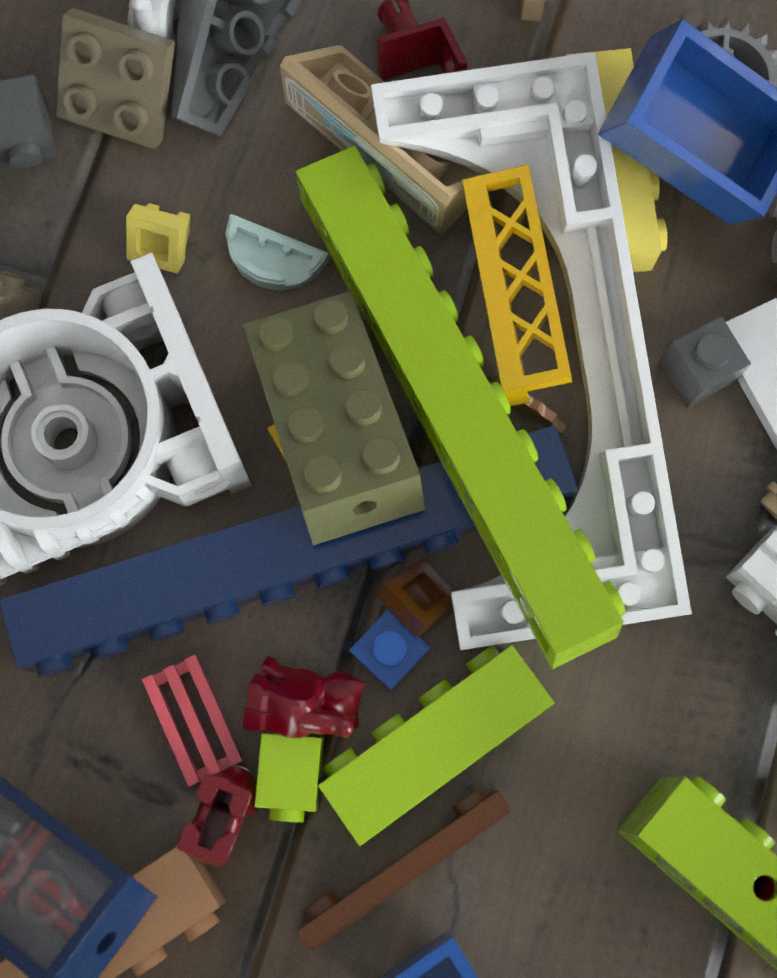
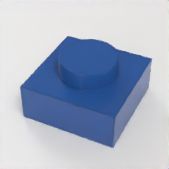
M388 608L354 644L349 653L385 687L392 691L427 654L430 647L419 636L415 638Z

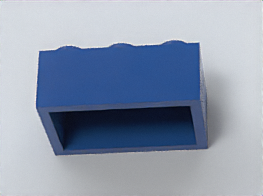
M683 19L650 36L602 124L598 135L728 224L765 217L777 194V87Z

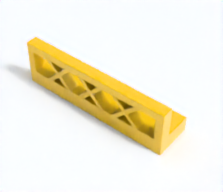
M529 164L462 180L501 387L507 396L510 406L529 403L528 391L573 382ZM521 184L524 199L511 218L492 208L489 191ZM526 214L530 230L520 225ZM495 222L504 227L499 235H497ZM513 233L530 242L534 247L533 254L521 271L503 261L501 256V249ZM536 267H538L540 282L530 277ZM505 274L515 279L509 288L507 287ZM523 285L544 297L545 305L532 324L512 312L511 302ZM547 319L551 336L540 330ZM515 327L525 332L519 343ZM535 338L554 350L558 369L525 375L521 356Z

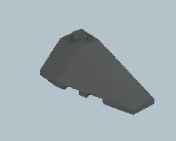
M180 0L171 118L210 135L221 136L251 87L250 77L262 57L271 54L277 44V41L274 39L285 19L293 17L302 0Z

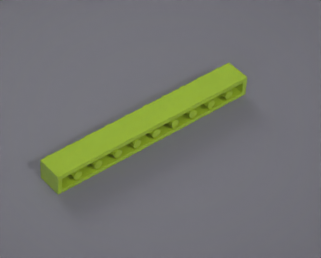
M354 145L296 170L300 199L348 290L352 292L358 309L551 669L616 639L624 623L621 616L626 613L617 589L610 581L602 583L591 564L595 562V554L588 538L581 529L575 531L571 529L562 513L566 511V503L558 485L552 478L544 481L534 462L538 461V454L533 441L524 429L516 431L507 415L511 413V408L503 388L497 381L490 384L481 367L484 366V360L478 344L471 335L463 337L455 323L458 321L456 307L446 290L438 292L430 279L433 277L432 266L423 248L418 246L413 249L406 236L409 234L408 225L400 207L396 203L390 206L383 195L385 193L384 182L377 166L373 162L365 164Z

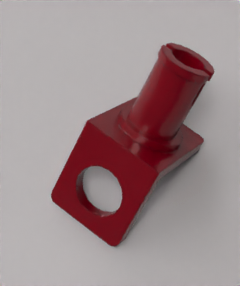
M385 0L381 3L377 15L388 33L377 39V72L382 80L437 63L440 64L444 74L467 70V60L444 17L419 25L408 0H395L400 13L396 11L392 0Z

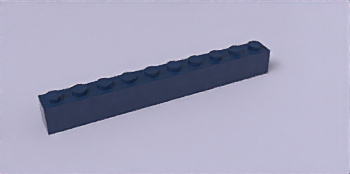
M556 425L528 433L538 454V461L534 463L544 481L552 478L558 485L565 502L570 501L577 492L578 487ZM439 461L418 468L425 510L313 545L301 506L299 505L1 599L0 607L16 667L30 672L37 671L38 677L43 678L72 669V659L93 653L95 660L122 654L129 650L127 642L149 635L151 642H157L178 636L185 632L184 623L205 617L207 624L229 620L240 615L238 606L261 600L263 607L285 602L296 596L294 588L316 582L318 589H324L341 584L350 579L348 571L369 564L373 572L397 566L405 562L404 553L425 547L427 554L445 551L459 544L457 536L476 531L477 529L442 463Z

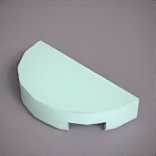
M233 214L229 216L225 234L230 258L240 274L258 287L276 291L300 288L317 278L330 261L328 252Z

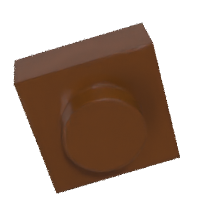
M422 559L386 582L378 594L379 598L415 638L454 612L451 592L454 590L425 559Z

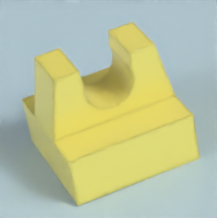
M151 203L146 207L134 204L126 216V260L132 261L153 253L159 269L178 274L185 262V250L190 232V214L179 212L177 215L163 212L159 210L160 206Z

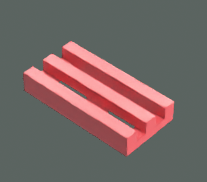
M195 654L177 665L173 664L163 669L162 672L156 675L152 674L142 679L188 787L200 783L205 773L215 775L228 767L244 762L198 656ZM188 673L191 674L227 755L218 761L182 682L181 677ZM167 683L170 684L205 764V767L197 770L162 691L161 686Z

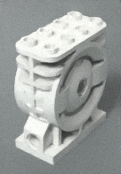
M153 253L130 261L135 271L134 273L94 288L82 313L65 309H39L21 312L0 320V428L6 415L1 434V448L4 461L12 476L29 492L43 500L65 504L68 514L59 515L56 511L37 507L22 499L11 488L0 466V586L6 584L7 576L19 571L24 574L32 573L39 570L38 563L52 557L60 561L70 556L69 550L98 545L125 533L139 523L154 508L161 497L187 507L228 489L232 495L252 486ZM164 340L169 352L164 364L150 369L139 353V350ZM74 355L81 374L100 378L115 386L127 397L135 410L140 428L139 452L134 464L116 487L114 484L123 474L132 451V433L128 418L116 398L104 387L85 378L70 376L62 356ZM14 377L21 396L15 402L8 383ZM185 403L192 407L199 427L177 435L171 408ZM68 428L77 429L78 435L73 445L67 449H55V440L60 432ZM171 476L173 478L175 485L169 483Z

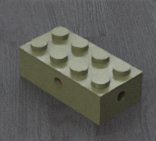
M348 291L244 323L245 333L312 544L323 543L425 510L419 470L352 292Z

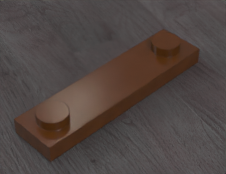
M481 787L475 789L451 806L456 814L455 818L339 899L331 890L303 909L302 913L307 921L299 926L296 933L307 950L311 949L314 951L508 815L511 807L500 791L493 790L488 795H485Z

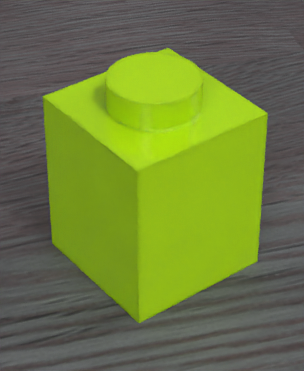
M261 733L255 807L269 808L268 820L304 822L305 811H318L320 796L318 785L321 784L324 739L316 737L287 738L276 734Z

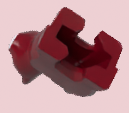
M267 656L261 666L260 675L256 673L248 687L243 729L271 731L287 738H304L310 733L347 738L353 733L354 729L359 727L358 710L365 683L342 670L322 677L312 670L280 665L276 658Z
M231 766L215 775L204 774L197 792V796L201 800L192 823H185L177 843L178 850L205 864L222 867L227 864L239 835L244 816H254L258 813V808L255 807L257 784L251 771L242 766Z

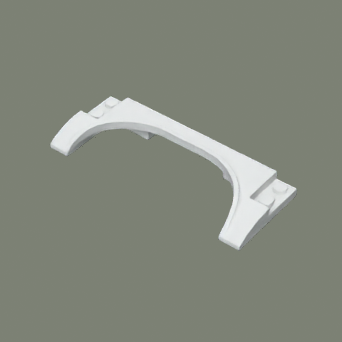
M595 52L371 84L379 143L441 157L465 166L481 175L529 164L541 228L556 252L567 286L589 423L585 466L578 490L564 516L573 531L581 529L588 538L595 554V562L591 564L601 582L610 581L617 589L626 611L621 616L624 621L623 625L692 614L612 147L610 142L598 135L606 119ZM521 184L503 188L520 203L523 201ZM502 575L474 587L451 592L460 650L535 639Z

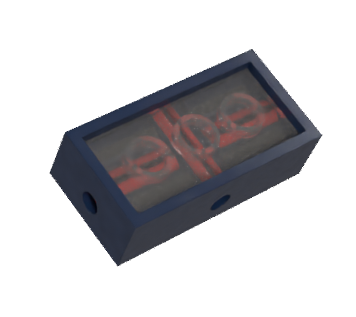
M0 775V954L28 978H99L158 896Z

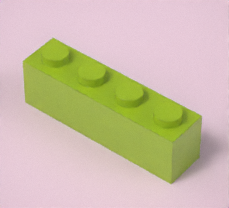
M494 645L490 646L466 664L471 675L459 684L452 687L447 679L443 680L418 699L424 707L419 713L406 722L400 713L396 714L370 733L377 743L357 757L352 748H349L322 768L328 779L319 784L318 787L359 846L370 840L555 704L513 645L499 653Z

